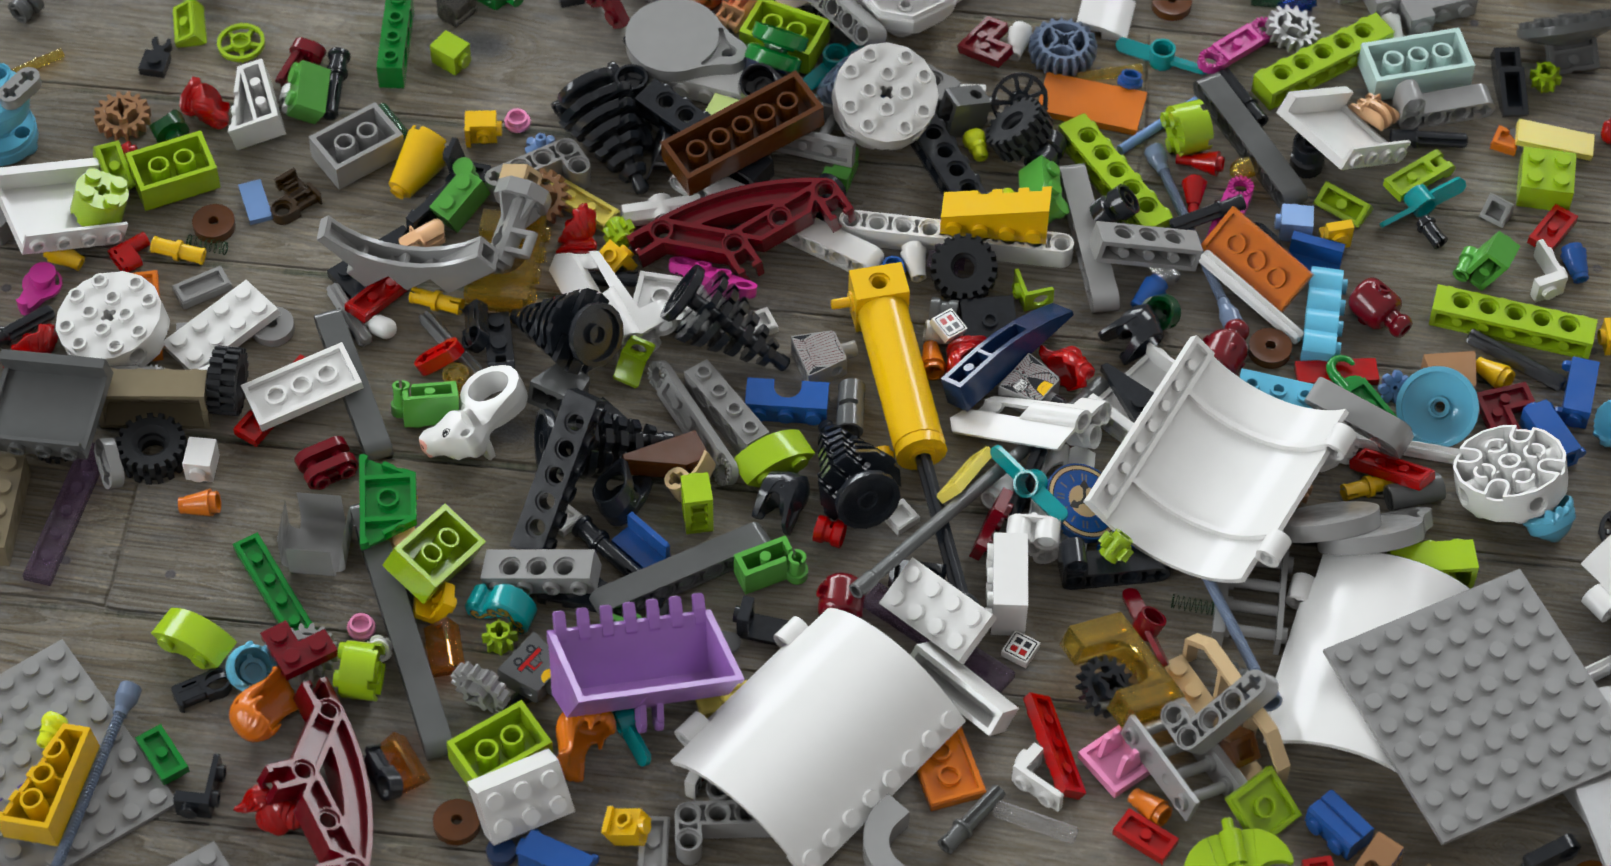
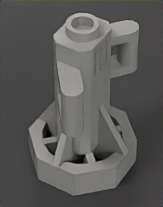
M515 176L499 178L494 190L496 201L500 204L501 217L491 244L499 250L496 273H503L504 270L511 269L515 257L530 259L538 234L534 231L526 230V228L541 216L547 215L552 202L548 190L531 180ZM522 238H524L525 241L522 249H519Z

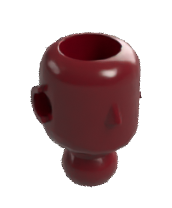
M1371 277L1362 281L1353 290L1348 299L1349 309L1358 317V321L1372 329L1379 330L1387 326L1392 336L1401 338L1413 325L1411 317L1400 313L1402 307L1401 298L1377 278Z
M1232 319L1226 323L1224 329L1216 330L1209 336L1206 335L1202 341L1215 353L1214 357L1235 375H1239V371L1245 366L1244 360L1248 352L1245 340L1249 336V327L1240 319Z
M843 572L829 575L819 585L816 596L819 597V616L827 608H835L855 615L860 619L863 617L865 595L858 599L849 590V585L857 579L856 576Z

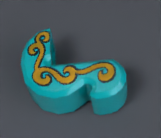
M485 584L475 585L464 606L466 612L475 619L507 617L520 634L528 632L537 615V606L532 598L523 590L510 584L495 585L493 589H489Z

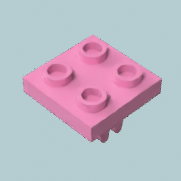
M1124 722L1080 750L1077 757L1114 799L1150 775L1140 760L1139 752L1136 748L1132 750L1121 735V731L1125 726Z

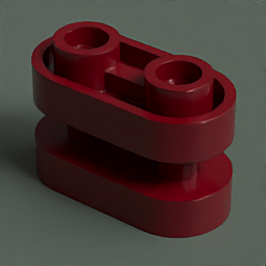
M334 436L301 450L294 458L297 468L301 473H304L303 478L312 490H322L339 480L351 478L359 467L358 461L354 454L349 452V446L342 436Z

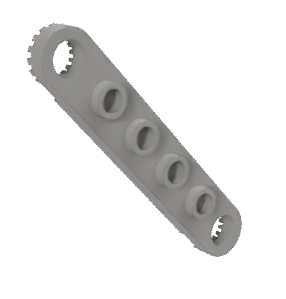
M665 360L650 363V367H648L649 372H647L649 374L648 380L650 379L649 383L657 390L656 394L682 433L685 434L696 430L708 453L716 463L712 473L713 477H715V482L721 486L735 484L739 476L736 461L671 365ZM725 468H727L726 471L729 470V472H727V474L729 475H725Z

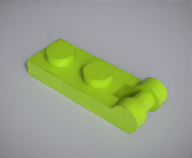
M1435 149L1385 178L1383 186L1401 202L1404 200L1406 193L1414 186L1424 184L1427 187L1442 177L1447 178L1455 171L1456 166L1450 161H1446L1443 158L1444 155L1438 149Z

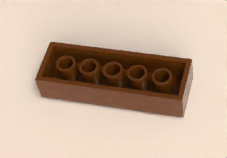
M794 71L661 141L662 159L690 197L825 125L824 107L798 72Z

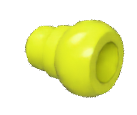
M980 128L966 131L962 138L964 146L969 149L974 160L978 162L986 160L989 154L985 132Z
M53 711L46 712L41 719L40 734L36 740L37 745L45 749L62 724H69L68 720L59 713Z

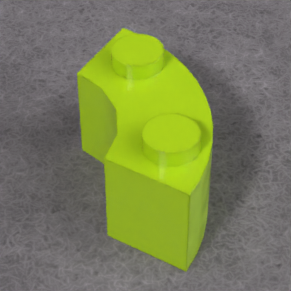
M789 429L769 434L755 441L735 456L734 460L738 465L739 474L745 483L749 486L761 487L764 479L771 471L798 473L808 465V461L815 455V452L800 430Z
M170 608L151 632L162 649L189 658L195 666L203 670L218 668L237 643L232 636L212 621L182 608Z

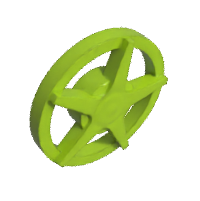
M234 24L224 29L218 36V51L222 57L229 61L244 63L254 59L265 48V37L262 30L253 24ZM240 29H247V30H249L247 33H244V32H240V33H236V34H233V33H232L233 31L240 30ZM254 32L260 36V43L251 42ZM228 35L231 39V44L222 48V41ZM249 49H256L250 54L245 55V52ZM235 51L240 53V56L230 55L228 52Z

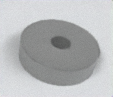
M276 306L280 312L279 317L253 335L257 343L266 347H277L285 344L292 338L295 331L294 320L291 313L282 307Z

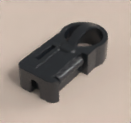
M475 299L462 309V312L465 314L462 346L473 353H480L485 349L490 338L488 305Z
M218 667L211 668L205 673L172 686L171 691L179 711L185 713L186 708L205 700L212 702L225 698L232 691L233 685L227 678L226 670ZM224 678L227 680V684L221 689H211L208 687V685L218 679Z
M381 744L366 746L364 750L366 755H363L367 775L377 790L379 797L383 801L401 798L403 794L402 778L394 765H390L381 750Z
M1565 834L1525 854L1520 866H1557L1575 858L1581 849V845L1573 834Z

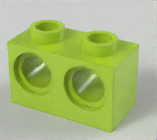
M693 472L688 475H681V507L686 535L714 531L713 496L709 473Z

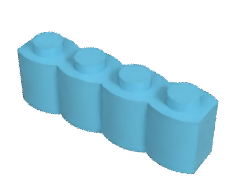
M1312 266L1311 272L1314 276L1308 284L1300 361H1328L1331 357L1340 355L1342 343L1337 342V337H1342L1344 321H1339V315L1344 316L1346 300L1341 299V294L1346 295L1348 279H1343L1344 270Z

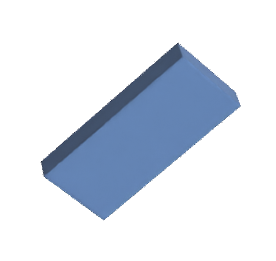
M261 179L238 184L250 225L272 220Z

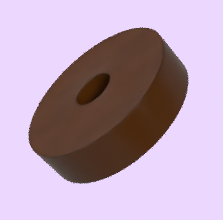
M1152 0L1151 2L1154 14L1167 21L1184 19L1189 15L1192 7V0Z
M221 204L203 206L194 214L192 219L196 237L206 243L223 242L233 235L236 228L233 212Z
M1263 328L1256 331L1249 340V357L1260 367L1276 369L1284 366L1291 357L1292 342L1288 335L1281 330Z
M451 799L442 803L433 815L434 832L439 840L448 845L461 846L471 842L478 835L481 828L474 804L464 799ZM455 820L462 821L460 824L452 823Z

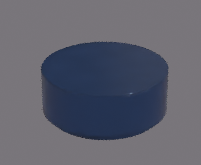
M511 839L496 845L489 842L486 847L487 859L493 866L511 865L516 858L515 843Z

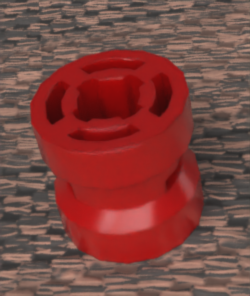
M819 515L814 527L812 541L818 543L828 542L832 547L840 549L845 539L847 525L842 520L831 521L829 517Z

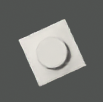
M189 437L182 463L186 480L194 482L214 481L220 456L216 439Z

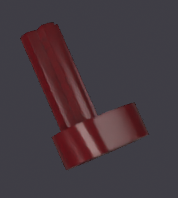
M297 37L289 48L290 56L276 77L275 82L279 83L281 87L289 83L288 75L294 62L300 63L304 60L320 65L327 54L326 49L318 42Z

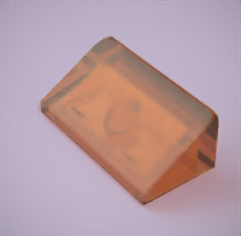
M445 617L424 628L429 666L433 678L451 675L461 662L465 664L460 629L456 622Z
M393 732L380 743L381 750L390 765H394L402 778L403 794L431 779L404 735Z

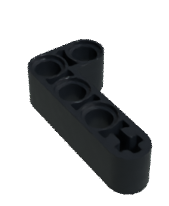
M1067 538L1059 545L1058 567L1062 587L1067 590L1161 582L1170 576L1169 566L1151 558L1135 547L1131 548L1134 553L1126 563L1118 560L1116 564H1113L1104 558L1099 550L1086 551L1082 538Z

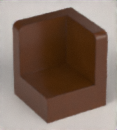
M1239 726L1218 743L1237 769L1261 758L1255 733L1250 729Z

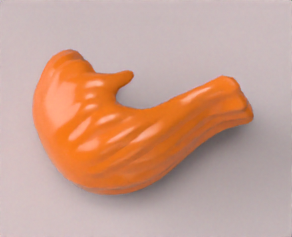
M273 666L272 672L264 680L242 691L231 704L229 710L230 723L235 732L245 741L255 743L270 739L281 727V724L278 725V723L290 713L298 710L293 700L295 695L294 689L291 687L290 682L286 681L278 666Z
M564 712L561 713L557 720L555 731L558 743L557 758L559 759L565 780L569 782H582L584 780L585 756L588 749L597 743L598 749L601 750L606 738L616 732V720L612 712L568 718Z

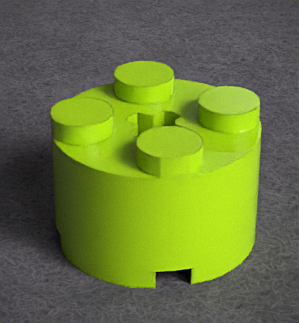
M1200 99L1168 106L1165 112L1160 113L1161 124L1166 129L1167 138L1165 139V145L1169 153L1174 152L1182 157L1212 148L1213 145H1208L1209 140L1214 139L1212 120L1208 110H1202L1200 105L1204 103Z
M95 168L88 169L76 182L70 206L71 214L74 213L77 217V222L83 227L122 222L129 197L127 181L123 177L101 172Z
M351 640L339 643L338 659H341L339 670L336 669L334 671L333 687H338V695L341 698L377 702L378 698L376 695L381 694L385 677L386 664L380 661V655H386L384 644Z

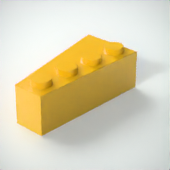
M1052 186L1042 187V191L1031 192L1030 188H1019L1018 192L1004 193L1003 189H992V192L988 194H981L978 190L944 192L940 234L954 236V234L960 233V236H966V233H969L975 238L979 236L981 238L1046 244Z
M62 724L43 750L41 760L35 767L32 766L26 773L27 779L19 790L15 789L8 798L9 804L3 812L0 811V832L3 837L52 846L59 845L100 747L90 727Z

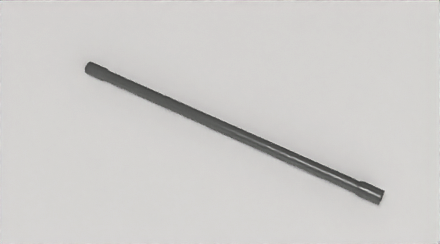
M1101 376L1096 377L1068 404H1074L1080 398H1088L1093 393L1099 397L1109 388L1108 382ZM1019 444L1009 454L1019 463L1031 453L1033 447ZM996 463L872 569L866 571L849 585L851 594L858 599L862 598L885 575L997 482L1006 472Z

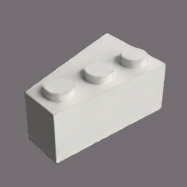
M262 58L237 66L234 87L235 100L231 108L232 122L229 125L228 133L236 150H240L285 135L286 131L272 81Z

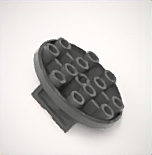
M1611 9L1592 10L1591 13L1584 14L1566 13L1557 15V17H1543L1533 19L1534 21L1519 23L1517 38L1545 45L1547 62L1550 61L1556 67H1560L1559 75L1572 73L1571 71L1576 70L1584 71L1600 68L1596 37L1611 30Z

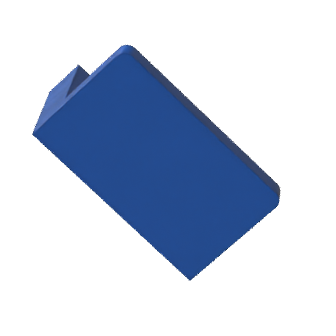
M1294 231L1289 253L1310 271L1312 266L1340 269L1346 244Z
M633 512L627 515L628 527L611 540L614 545L642 569L671 557L670 544Z

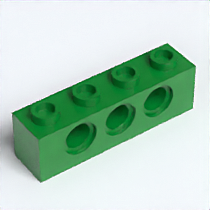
M385 0L376 66L379 88L405 89L415 12L413 0Z

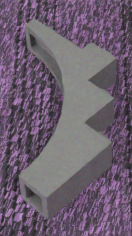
M1337 0V2H1338L1339 5H1340V4H1344V3L1356 2V1H1357V0ZM1363 0L1370 15L1375 12L1380 17L1387 13L1399 14L1401 24L1407 36L1432 32L1434 23H1443L1447 20L1474 15L1478 0Z
M329 215L321 219L316 239L348 264L347 273L365 287L389 276L406 290L431 279L447 293H450L495 272L499 250L482 236L462 243L434 247L404 246L384 242L358 233Z

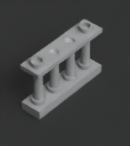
M820 102L824 107L825 125L821 126V130L819 132L812 131L776 150L782 153L852 168L855 163L856 141L846 135L844 138L830 135L832 130L842 131L834 118L832 104Z
M1290 547L1277 567L1266 566L1259 560L1255 565L1257 567L1280 569L1279 582L1247 578L1242 583L1216 582L1231 612L1276 616L1275 629L1238 624L1244 637L1274 640L1273 655H1279L1281 644L1286 645L1288 628L1283 627L1287 573L1292 574L1294 557L1289 556ZM1234 587L1275 592L1278 593L1277 605L1233 600V597L1228 596V591L1234 590ZM1214 604L1211 638L1216 639L1222 648L1223 638L1229 637L1230 633Z
M1184 697L1174 700L1192 708ZM1179 712V714L1177 715L1176 722H1178L1181 719L1182 712ZM1135 714L1129 716L1121 731L1125 742L1132 750L1136 748L1143 765L1186 822L1191 820L1200 801L1219 794H1223L1226 798L1247 782L1246 778L1236 768L1219 744L1203 755L1193 754L1198 762L1175 769L1167 757L1186 750L1181 749L1176 742L1162 747L1156 744L1151 735L1167 730L1162 720L1143 726ZM1196 734L1191 739V745L1196 741ZM1206 772L1215 783L1192 792L1183 779Z

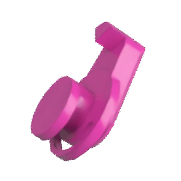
M39 262L33 265L22 280L23 292L16 299L18 310L22 315L26 316L35 311L43 302L55 297L60 292L63 280L54 265L48 262ZM56 276L59 278V285L56 284Z

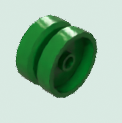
M755 21L751 34L756 39L763 41L765 45L756 42L748 43L744 56L759 63L772 66L776 70L799 72L802 63L801 59L788 53V51L805 52L809 38L773 25Z

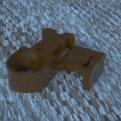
M294 167L274 178L276 188L286 193L270 206L272 220L276 224H290L300 218V212L317 202L322 205L321 193L312 183L307 182L305 184L297 176ZM283 208L290 210L286 215L276 214L278 210Z

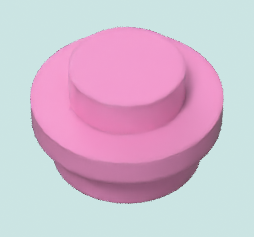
M512 109L505 117V127L513 133L524 132L530 126V117L522 109Z
M365 613L353 615L347 624L349 636L357 641L371 638L376 631L375 621Z

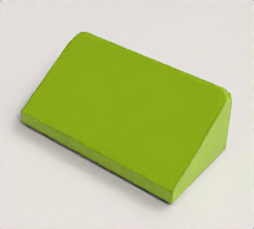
M186 0L173 7L175 46L180 48L206 44L203 5L197 0Z
M119 140L93 147V157L97 158L101 172L123 177L127 181L128 190L135 187V182Z
M1328 181L1325 182L1313 202L1314 205L1342 220L1352 219L1356 228L1363 224L1374 209L1372 205Z

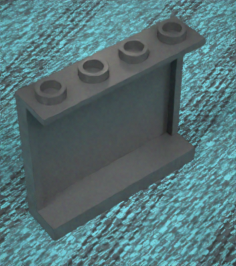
M1 349L0 362L4 369L0 378V451L10 452L14 455H23L24 453L35 454L42 458L55 456L70 461L76 459L87 460L114 373L106 359Z

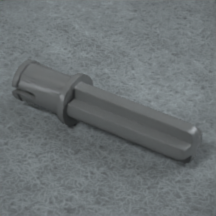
M993 785L961 819L953 821V826L938 840L939 847L945 853L952 854L966 838H971L973 836L972 831L1000 803L1005 796V791L998 785Z

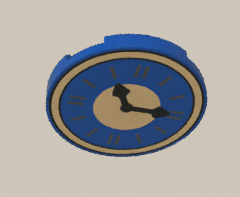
M1073 463L1058 468L1048 479L1046 489L1068 511L1067 519L1061 523L1063 534L1069 538H1082L1084 543L1099 542L1098 540L1106 530L1109 532L1114 531L1083 502L1102 474L1097 469L1085 464Z

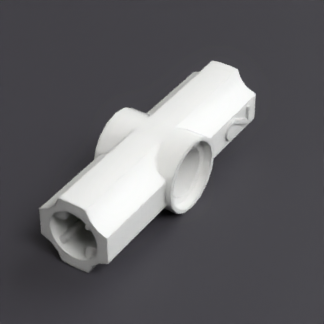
M658 193L651 196L648 201L621 205V214L625 221L631 219L634 226L647 225L668 212L701 197L699 193L690 197L689 195L670 197L666 193Z

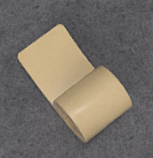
M704 450L701 459L691 473L708 472L710 478L716 463L706 450ZM676 467L667 472L664 482L675 499L681 502L680 476L688 475L689 473L683 468Z

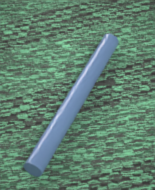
M1194 96L1188 101L1197 100L1198 98ZM1160 119L1118 145L1117 151L1119 154H1125L1162 130L1164 127Z

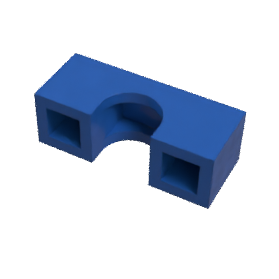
M747 377L745 404L761 422L771 421L784 424L803 423L818 425L821 421L827 419L829 382L802 381L800 392L794 397L786 398L775 392V379Z

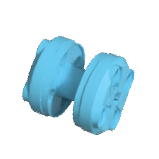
M0 63V87L16 74L4 63ZM30 98L22 106L14 110L4 109L0 104V166H6L32 155L38 148L39 133L36 119L30 110Z

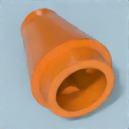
M933 340L926 341L923 344L921 357L927 379L937 380L944 375L946 363L939 344Z
M207 489L179 497L178 510L180 514L214 516L215 513L221 512L220 494L218 491Z
M1135 788L1128 797V802L1143 817L1160 827L1165 825L1172 815L1173 810L1169 806L1168 801L1139 788Z

